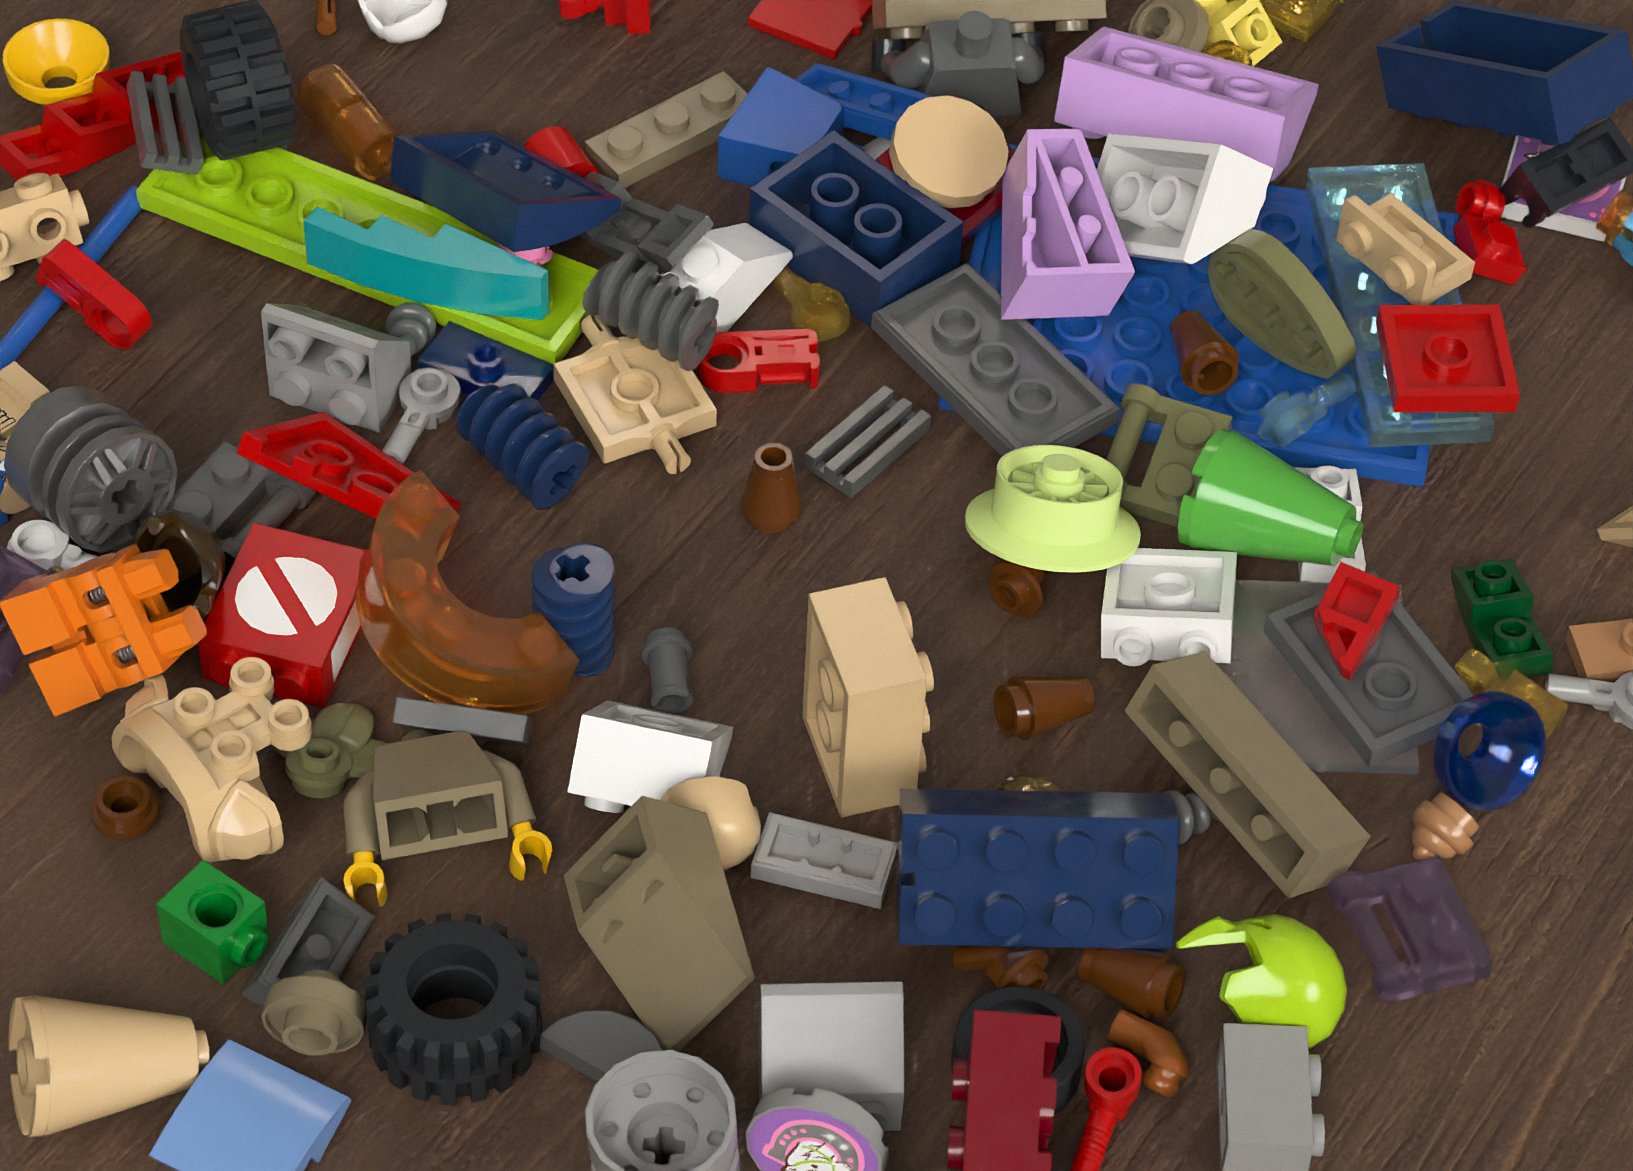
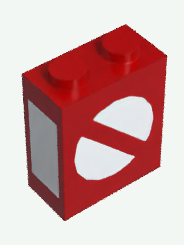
M253 523L204 623L207 634L198 642L202 677L229 687L231 669L237 661L247 657L260 658L266 661L271 668V674L274 679L273 696L281 700L293 699L301 703L325 708L378 594L375 552Z

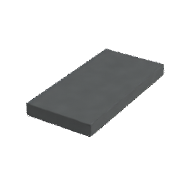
M968 263L872 313L871 328L1001 456L1012 450L1033 445H1058L1074 448L1118 423L1120 408L1026 319L1001 320V295Z

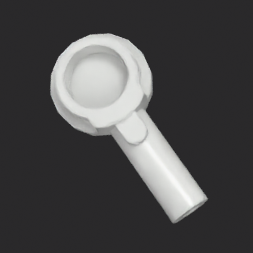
M31 520L18 526L13 532L6 548L9 567L15 574L25 579L44 573L49 576L99 557L83 552L78 546L71 545L68 534H65L55 524L46 520Z

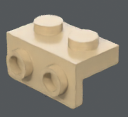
M1392 193L1371 205H1367L1356 195H1352L1343 201L1336 241L1351 256L1358 258L1383 279L1391 290L1402 295L1412 305H1429L1471 279L1475 262Z

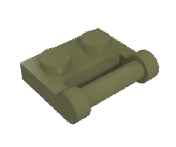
M1130 384L1127 386L1120 403L1124 413L1106 459L1120 471L1123 477L1120 506L1131 514L1178 527L1183 496L1186 494L1194 497L1200 477L1191 474L1194 465L1206 442L1216 430L1221 428L1231 430L1232 416L1161 396L1156 390L1143 384ZM1146 421L1164 425L1142 486L1137 487L1128 484L1125 478Z

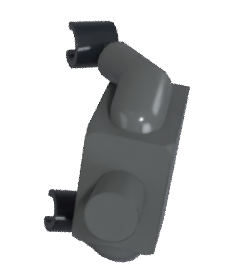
M974 10L964 13L959 20L933 21L927 24L920 41L907 50L906 40L872 39L871 70L883 71L894 84L903 88L935 97L953 96L955 94L960 99L971 101L991 116L1020 115L1021 105L1017 78L1024 84L1037 82L1043 76L1044 63L1046 62L1043 31L1011 35L1009 20L1005 18H989L987 14Z

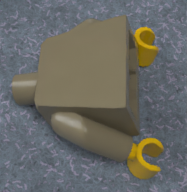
M414 730L403 736L400 742L380 745L374 752V769L364 772L344 799L346 855L353 857L354 864L345 872L343 881L347 896L355 902V891L366 883L376 885L380 907L387 901L388 891L383 871L374 863V856L380 854L381 860L507 838L508 831H512L515 838L509 860V868L512 875L520 881L524 880L526 871L522 856L524 854H532L538 857L542 863L543 872L545 874L548 872L552 854L551 841L543 833L532 829L531 824L536 822V817L520 770L514 763L487 750H481L468 732L456 731L433 735L426 730Z

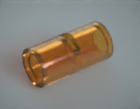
M327 64L310 72L301 82L297 91L299 106L360 178L376 180L391 173L394 136H399V132L343 67L337 64Z

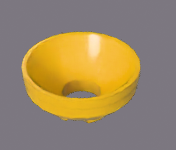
M48 19L33 23L13 35L3 52L4 71L10 86L20 96L43 106L92 93L96 73L110 70V52L105 37L94 27L77 20ZM56 77H69L76 81L74 85L64 88L49 89L44 86L49 80Z

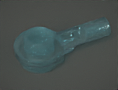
M1342 373L1315 387L1312 393L1308 395L1305 392H1300L1291 396L1288 391L1278 394L1261 410L1259 416L1263 419V422L1258 428V434L1263 440L1272 439L1279 448L1287 446L1306 433L1316 421L1323 418L1328 412L1326 409L1354 394L1355 384L1353 379L1348 374Z

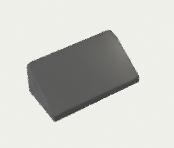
M320 877L297 898L240 991V994L251 1002L264 1006L265 997L271 985L284 978L302 975L310 970H324L339 977L375 916Z

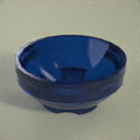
M1488 691L1467 698L1446 718L1437 736L1434 748V766L1442 787L1458 802L1475 810L1488 811L1498 809L1514 802L1529 788L1542 766L1546 747L1543 722L1538 712L1528 702L1511 694ZM1480 723L1483 737L1479 747L1472 754L1461 757L1458 750L1461 734L1470 725Z

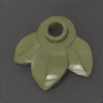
M336 703L322 709L316 719L310 718L312 734L310 741L303 748L285 751L279 750L273 745L272 747L286 758V774L292 780V785L298 793L311 798H327L338 794L344 788L345 782L349 778L361 777L364 772L373 770L375 749L380 745L389 743L372 739L374 716L370 710L358 703Z

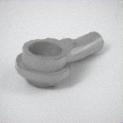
M430 367L418 369L408 374L402 380L399 388V398L401 406L404 408V414L384 446L383 452L403 465L423 430L437 429L440 423L445 422L452 416L459 404L461 393L459 382L451 373L443 369Z
M1633 671L1621 675L1615 683L1548 673L1545 684V699L1592 705L1597 710L1608 711L1613 722L1622 723L1633 730Z

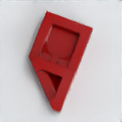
M1340 562L1314 612L1313 621L1338 672L1342 677L1351 680L1390 616L1399 598L1400 586Z

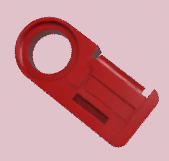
M63 239L42 258L36 276L39 286L43 287L46 285L84 317L83 323L113 347L127 350L151 329L152 320L143 303L69 240Z
M812 329L717 332L712 347L697 367L698 380L709 390L720 393L756 392V385L810 383V389H815L819 385L820 358L817 353V333ZM719 355H728L736 358L740 364L732 369L723 370L711 366L708 361Z

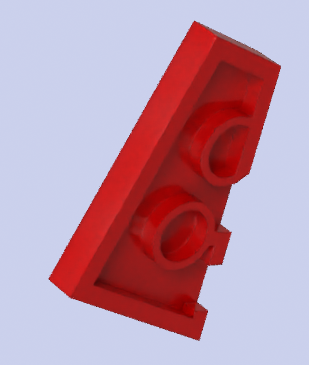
M325 412L243 432L238 447V455L380 520L406 535L417 537L453 526L461 503Z

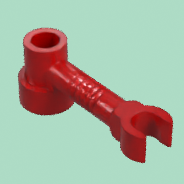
M1120 1048L1099 1050L1089 1058L1086 1064L1084 1091L1089 1099L1088 1106L1090 1111L1070 1171H1100L1115 1123L1120 1122L1127 1116L1130 1105L1138 1097L1142 1076L1141 1067L1137 1059L1126 1050Z

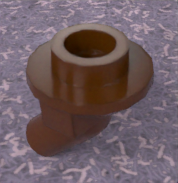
M1007 560L999 561L992 567L989 573V584L994 601L1001 609L1015 616L1023 618L1033 616L1042 606L1043 596L1040 583L1043 581L1044 570L1018 565Z
M956 946L953 952V964L958 972L986 971L985 974L994 983V989L1024 986L1040 990L1048 978V975L1043 970L1047 966L1049 958L1043 950L1014 951L1008 946Z

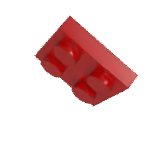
M1379 305L1375 323L1393 413L1516 412L1520 392L1500 305Z

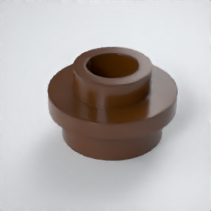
M120 775L105 781L99 787L91 803V816L94 826L100 833L113 839L126 840L145 834L154 826L159 815L158 800L154 791L141 779L129 775ZM123 810H132V811L125 812V813H119L120 811H123Z

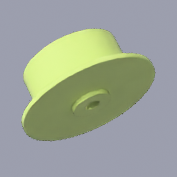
M1033 445L1006 453L997 464L994 489L983 492L974 498L968 505L965 514L967 532L982 548L1018 565L1046 571L1090 572L1116 566L1135 554L1141 537L1140 528L1136 520L1120 506L1123 477L1120 471L1112 463L1098 455L1066 446Z

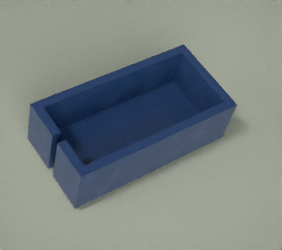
M1453 0L1420 20L1421 29L1420 26L1411 25L1376 46L1388 108L1414 113V116L1417 118L1434 117L1453 121L1460 127L1476 126L1497 131L1502 136L1519 135L1538 139L1545 145H1560L1573 140L1578 131L1596 120L1614 114L1615 108L1633 98V66L1627 30Z
M900 789L899 859H897L896 924L899 945L1173 949L1179 816L1171 793Z

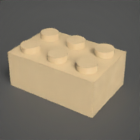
M886 577L809 593L802 718L841 818L899 805L900 789H917L919 773L926 772L927 768L926 755L922 744V733L930 731V717L925 696L926 692L933 691L934 689L932 667L924 651L916 653L911 641L913 638V625L909 609L904 601H895Z

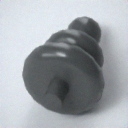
M404 303L396 306L389 312L386 319V332L388 335L409 341L411 357L432 342L436 334V321L432 313L424 306L417 303Z
M1173 789L1163 792L1171 793L1179 816L1178 845L1187 842L1192 833L1201 834L1205 832L1210 826L1211 818L1220 821L1196 792L1188 793L1185 796Z

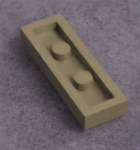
M722 71L584 141V153L601 175L619 181L624 188H627L718 141V135L748 93L728 74Z

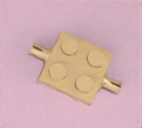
M591 315L587 316L582 321L580 328L592 347L582 355L554 363V381L602 462L605 464L644 450L653 449L656 450L668 473L677 474V467L680 472L684 471L689 466L691 459L678 439L715 427L717 409L692 370L689 372L683 370L678 361L671 362L661 357L658 349L650 350L641 345L639 338L632 339L628 336L615 337L609 326L602 322L599 315L594 316V321Z

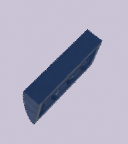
M494 130L394 136L390 181L513 252L534 250L569 240L596 227L620 210V197Z

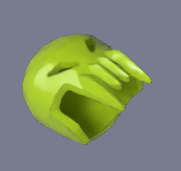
M1270 914L1231 922L1221 917H1216L1191 930L1176 942V948L1178 949L1229 943H1244L1253 964L1249 967L1226 972L1222 979L1219 993L1220 1000L1229 1006L1239 1024L1307 1026L1308 1048H1312L1331 1036L1345 1011L1347 986L1343 967L1334 949L1316 930L1294 918Z

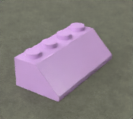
M1103 26L1065 57L1054 122L1071 126L1072 129H1081L1083 136L1086 138H1102L1108 136L1109 133L1222 144L1273 168L1269 180L1273 182L1290 164L1317 95L1319 84Z

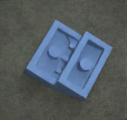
M229 1039L192 1084L160 1134L149 1156L175 1171H304L310 1159L319 1163L352 1100L344 1094Z

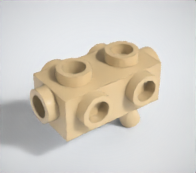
M45 173L31 174L17 180L13 188L0 191V281L10 277L15 272L13 266L15 264L34 258L40 264L42 258L63 239L69 240L74 245L83 243L79 227L89 224V218L82 196L78 189L68 192L59 174L52 176ZM50 217L57 220L37 227L38 223L44 218Z

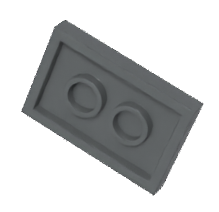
M1374 570L1367 572L1376 577H1379ZM1326 590L1266 615L1264 633L1369 768L1478 720L1481 703L1398 600L1376 641L1351 680L1342 677L1338 672L1313 621L1314 612Z

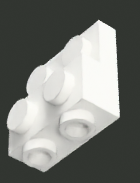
M1138 548L1135 554L1128 560L1107 568L1101 613V658H1114L1127 666H1140L1148 660L1169 661L1205 651L1215 663L1230 664L1237 552Z

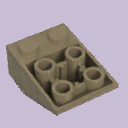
M641 796L563 875L579 933L646 1029L656 1037L662 1051L673 1050L679 1052L755 979L706 812Z

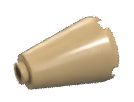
M38 995L18 997L13 1000L9 1023V1051L17 1050V1073L10 1074L11 1089L20 1130L23 1135H28V1137H45L190 1089L198 1078V1073L202 1072L209 1063L207 1035L204 1030H195L190 1017Z

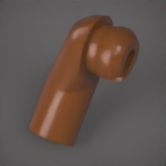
M1121 1009L1110 1028L1108 1040L1152 1062L1143 1076V1082L1146 1087L1167 1097L1175 1096L1178 1093L1182 1078L1188 1079L1190 1072V1063L1177 1039L1168 1030Z

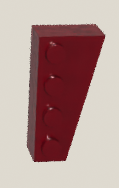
M974 1010L967 1059L954 1058L951 1101H964L963 1126H949L946 1169L960 1171H1051L1052 1154L1051 1149H1048V1138H1051L1057 1089V1079L1052 1078V1070L1057 1045L1060 1043L1061 1016Z

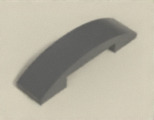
M591 171L584 178L620 197L621 205L620 210L606 221L578 236L617 260L630 250L640 255L639 270L648 262H653L659 266L660 274L670 272L714 224L707 214L680 204H676L668 212L636 200L630 196L619 181Z

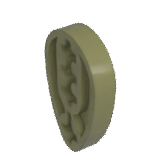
M1249 229L1213 251L1208 263V277L1213 295L1228 320L1258 347L1279 361L1301 372L1321 378L1332 377L1355 359L1356 344L1340 312L1306 266L1283 243L1268 233Z

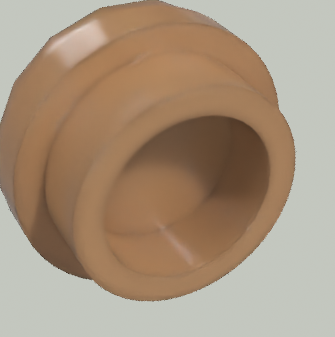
M1442 792L1431 802L1423 800L1414 810L1412 817L1415 827L1411 836L1414 847L1413 857L1419 861L1428 862L1436 856L1442 859H1450L1456 854L1463 855L1473 846L1470 838L1479 829V825L1458 803Z

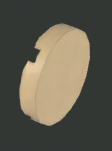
M952 96L926 97L909 106L895 125L889 147V156L894 173L904 181L906 180L911 187L918 189L937 204L946 208L969 207L982 201L985 195L991 193L1001 181L1006 171L1009 153L1004 133L992 116L971 101Z

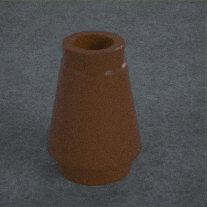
M1185 311L1176 316L1171 322L1170 333L1182 381L1188 388L1206 396L1217 395L1226 391L1233 385L1238 376L1239 356L1237 351L1199 312Z
M766 443L756 450L755 459L741 498L743 514L749 523L761 532L779 533L787 530L800 516L803 509L791 450L781 443Z
M1013 676L1008 680L1007 684L996 688L993 699L994 713L999 728L1006 736L1017 735L1022 740H1028L1078 719L1083 715L1091 714L1095 708V694L1091 682L1085 676L1075 678Z
M1086 948L1078 971L1080 980L1090 983L1093 987L1145 1019H1150L1154 1015L1168 1018L1179 1003L1186 980L1185 968L1173 963V958L1170 954L1128 948Z

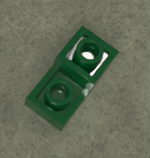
M1485 560L1478 564L1452 567L1451 580L1459 609L1474 650L1490 683L1552 673L1554 653L1531 616L1534 595L1513 560Z

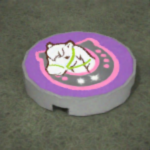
M795 1087L778 1089L760 1100L746 1130L747 1151L761 1171H884L889 1158L888 1146L886 1148L881 1141L884 1131L878 1121L855 1101L830 1090L813 1088L811 1095L808 1096L802 1094L793 1095Z

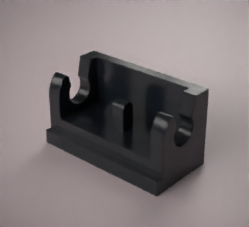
M1610 117L1577 134L1573 140L1556 145L1519 164L1499 191L1503 192L1505 196V205L1520 198L1525 200L1529 214L1523 218L1522 224L1524 227L1531 228L1541 223L1546 217H1550L1632 174L1633 149Z

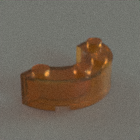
M421 469L415 472L394 489L381 507L359 563L358 584L355 589L356 608L360 624L372 649L386 667L403 683L436 703L452 705L453 702L472 707L484 708V710L520 715L531 713L559 702L580 660L540 612L519 619L492 618L468 608L449 592L438 572L437 563L445 554L460 516Z

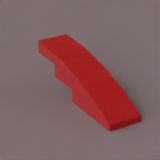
M181 52L96 73L92 93L45 105L42 125L0 135V166L15 180L37 173H45L49 176L59 174L61 177L134 145L136 138L126 87L131 71L143 72L145 82H152L154 74L166 75L167 85H174L177 77L185 78ZM148 99L153 131L155 133L158 131L155 100ZM171 102L174 121H176L173 102Z

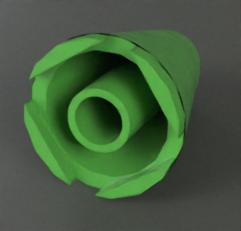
M1218 429L1206 442L1191 473L1200 477L1195 496L1191 497L1184 494L1180 507L1177 528L1178 539L1181 544L1189 546L1193 550L1237 552V555L1328 566H1335L1342 556L1347 558L1353 556L1363 531V523L1356 520V507L1237 431Z

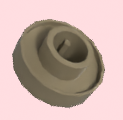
M1146 0L1139 6L1131 19L1128 33L1201 52L1206 44L1209 32L1208 15L1197 0Z
M310 970L302 975L284 978L271 985L266 994L262 1011L263 1026L268 1033L292 1050L306 1055H325L346 1051L354 1047L364 1035L367 1020L366 1004L360 995L343 983L338 976L324 970Z

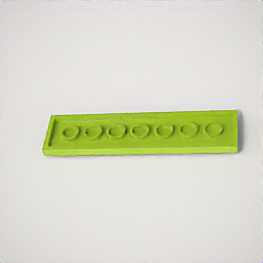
M198 121L197 127L204 158L199 173L190 174L153 169L136 189L137 201L141 208L394 307L404 303H417L427 308L432 313L436 323L553 369L554 363L562 361L581 335L580 326L582 321L591 315L584 310L583 298L591 279L599 269L552 252L551 260L542 265V268L548 270L549 313L543 320L484 315L420 303L359 285L307 264L303 221L317 206L365 229H369L383 215L431 238L445 224H448L498 247V243L434 206L279 147L221 161L208 147ZM178 140L180 155H181V158H183V156H182V151H181L180 140Z

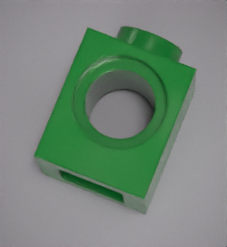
M204 860L156 904L162 943L222 985L241 968L252 966L261 957L269 942L265 901ZM215 925H224V926H220V927H212V926H215Z

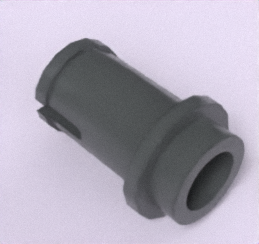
M675 628L654 630L647 636L646 643L641 649L642 660L649 666L652 693L650 698L651 705L654 706L656 711L670 714L681 713L687 710L693 703L687 663L692 657L693 649L691 642L685 638L680 630Z

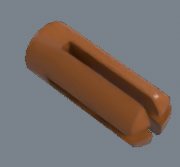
M316 0L317 31L322 35H331L336 31V0Z

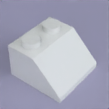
M607 700L582 714L567 792L585 796L584 805L586 807L612 813H622L624 805L632 806L641 796L660 800L669 788L688 779L711 776L719 777L734 727Z

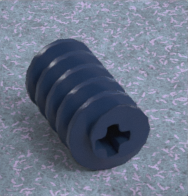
M511 383L500 388L493 384L480 387L468 395L460 407L456 418V430L464 440L471 442V445L480 455L486 456L492 467L501 471L505 479L510 484L515 485L526 499L531 500L537 510L549 509L560 503L569 494L589 462V450L582 442H575L573 435L567 428L558 427L559 423L551 413L543 412V407L536 399L528 398V393L520 384Z
M589 542L574 543L567 547L557 548L544 553L534 563L531 572L533 585L531 593L534 618L532 623L535 655L544 665L556 671L568 672L575 676L589 677L602 674L612 662L615 652L613 643L615 638L613 627L615 622L613 611L615 605L613 595L614 565L611 555L603 546Z

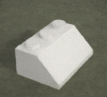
M1109 133L1097 167V173L1129 256L1185 264H1194L1255 226L1259 211L1265 202L1266 190L1273 168L1222 144Z

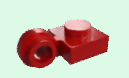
M1483 179L1476 180L1473 183L1467 182L1462 186L1456 198V211L1458 215L1462 216L1453 228L1457 246L1475 262L1473 274L1514 285L1526 271V266L1514 228L1498 221L1504 211L1505 196L1493 182Z

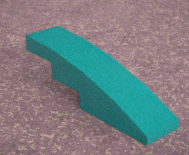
M318 206L303 221L307 264L359 285L420 303L477 314L543 320L549 313L548 270L448 224H445L433 238L383 215L369 229H365Z

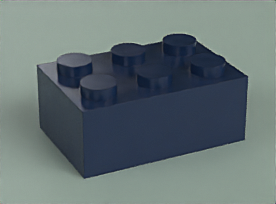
M834 130L750 188L749 225L792 252L793 258L786 265L788 268L870 328L873 312L960 266L963 221L918 189L911 187L908 182Z

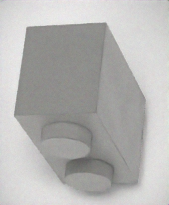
M1223 1023L1216 1058L1220 1171H1308L1311 1157H1322L1325 1122L1323 1114H1312L1311 1096L1318 1097L1320 1093L1321 1059L1320 1055L1309 1054L1307 1026Z

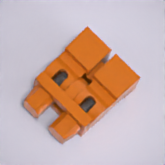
M137 544L119 550L117 553L96 557L76 567L49 576L44 573L26 579L0 600V608L23 655L46 648L28 665L54 717L101 699L108 692L128 687L146 678L164 673L185 651L195 646L207 634V629L197 609L188 605L169 612L160 594L171 589L179 582L178 568L169 550L161 549L140 553Z

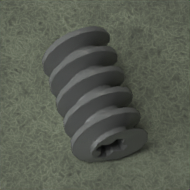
M632 250L624 253L618 261L604 264L593 276L584 293L583 307L585 312L593 316L599 315L602 322L611 327L619 326L622 334L632 339L639 338L641 345L650 350L658 349L661 357L671 362L678 361L683 370L689 372L696 369L706 357L714 342L717 329V319L715 318L719 309V300L709 296L696 307L699 298L698 288L688 285L677 295L679 277L669 273L657 283L660 274L659 266L653 262H648L638 271L640 255Z

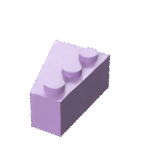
M1028 129L1007 165L1002 180L1001 320L1109 316L1133 277L1135 270L1082 130Z

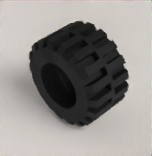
M249 0L185 15L180 29V50L183 69L200 130L211 151L218 159L224 161L292 144L296 129V107L292 83L278 34L264 8L257 0Z
M451 913L436 914V922L428 925L424 923L422 918L409 923L407 935L403 936L394 932L385 940V953L375 952L369 963L370 975L365 976L364 985L369 1046L373 1048V1058L379 1070H388L389 1082L399 1090L411 1085L412 1097L427 1102L431 1095L441 1096V1105H457V1097L470 1096L471 1102L476 1103L487 1100L486 1090L495 1088L499 1093H502L513 1086L512 1073L524 1076L532 1065L531 1053H538L540 1046L539 1035L542 1028L541 982L539 981V968L535 957H528V946L519 936L508 939V928L496 921L488 927L481 925V916L466 913L464 921H457L451 919ZM450 998L469 999L485 1006L479 1012L461 1019H441L423 1012L428 1006Z

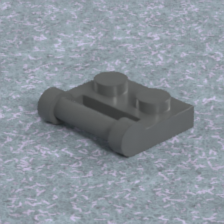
M224 441L173 495L166 510L176 509L182 512H191L210 529L215 531L221 541V549L225 554V575L228 576L253 523L278 528L294 509H303L315 497L317 491L238 455V447ZM265 495L271 497L234 538L227 537Z

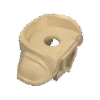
M256 657L243 658L233 665L229 681L230 693L217 700L213 698L209 691L197 687L187 688L181 691L175 698L169 700L164 675L146 678L144 687L126 702L125 717L120 720L112 734V749L118 761L133 773H148L160 788H167L184 808L196 853L202 860L209 863L232 859L250 860L257 855L273 854L283 847L282 822L275 803L270 800L261 781L256 752L270 744L279 750L294 751L303 748L310 741L312 734L309 712L303 703L293 699H285L276 702L274 705L271 704L270 700L274 694V679L271 674V668L266 661Z

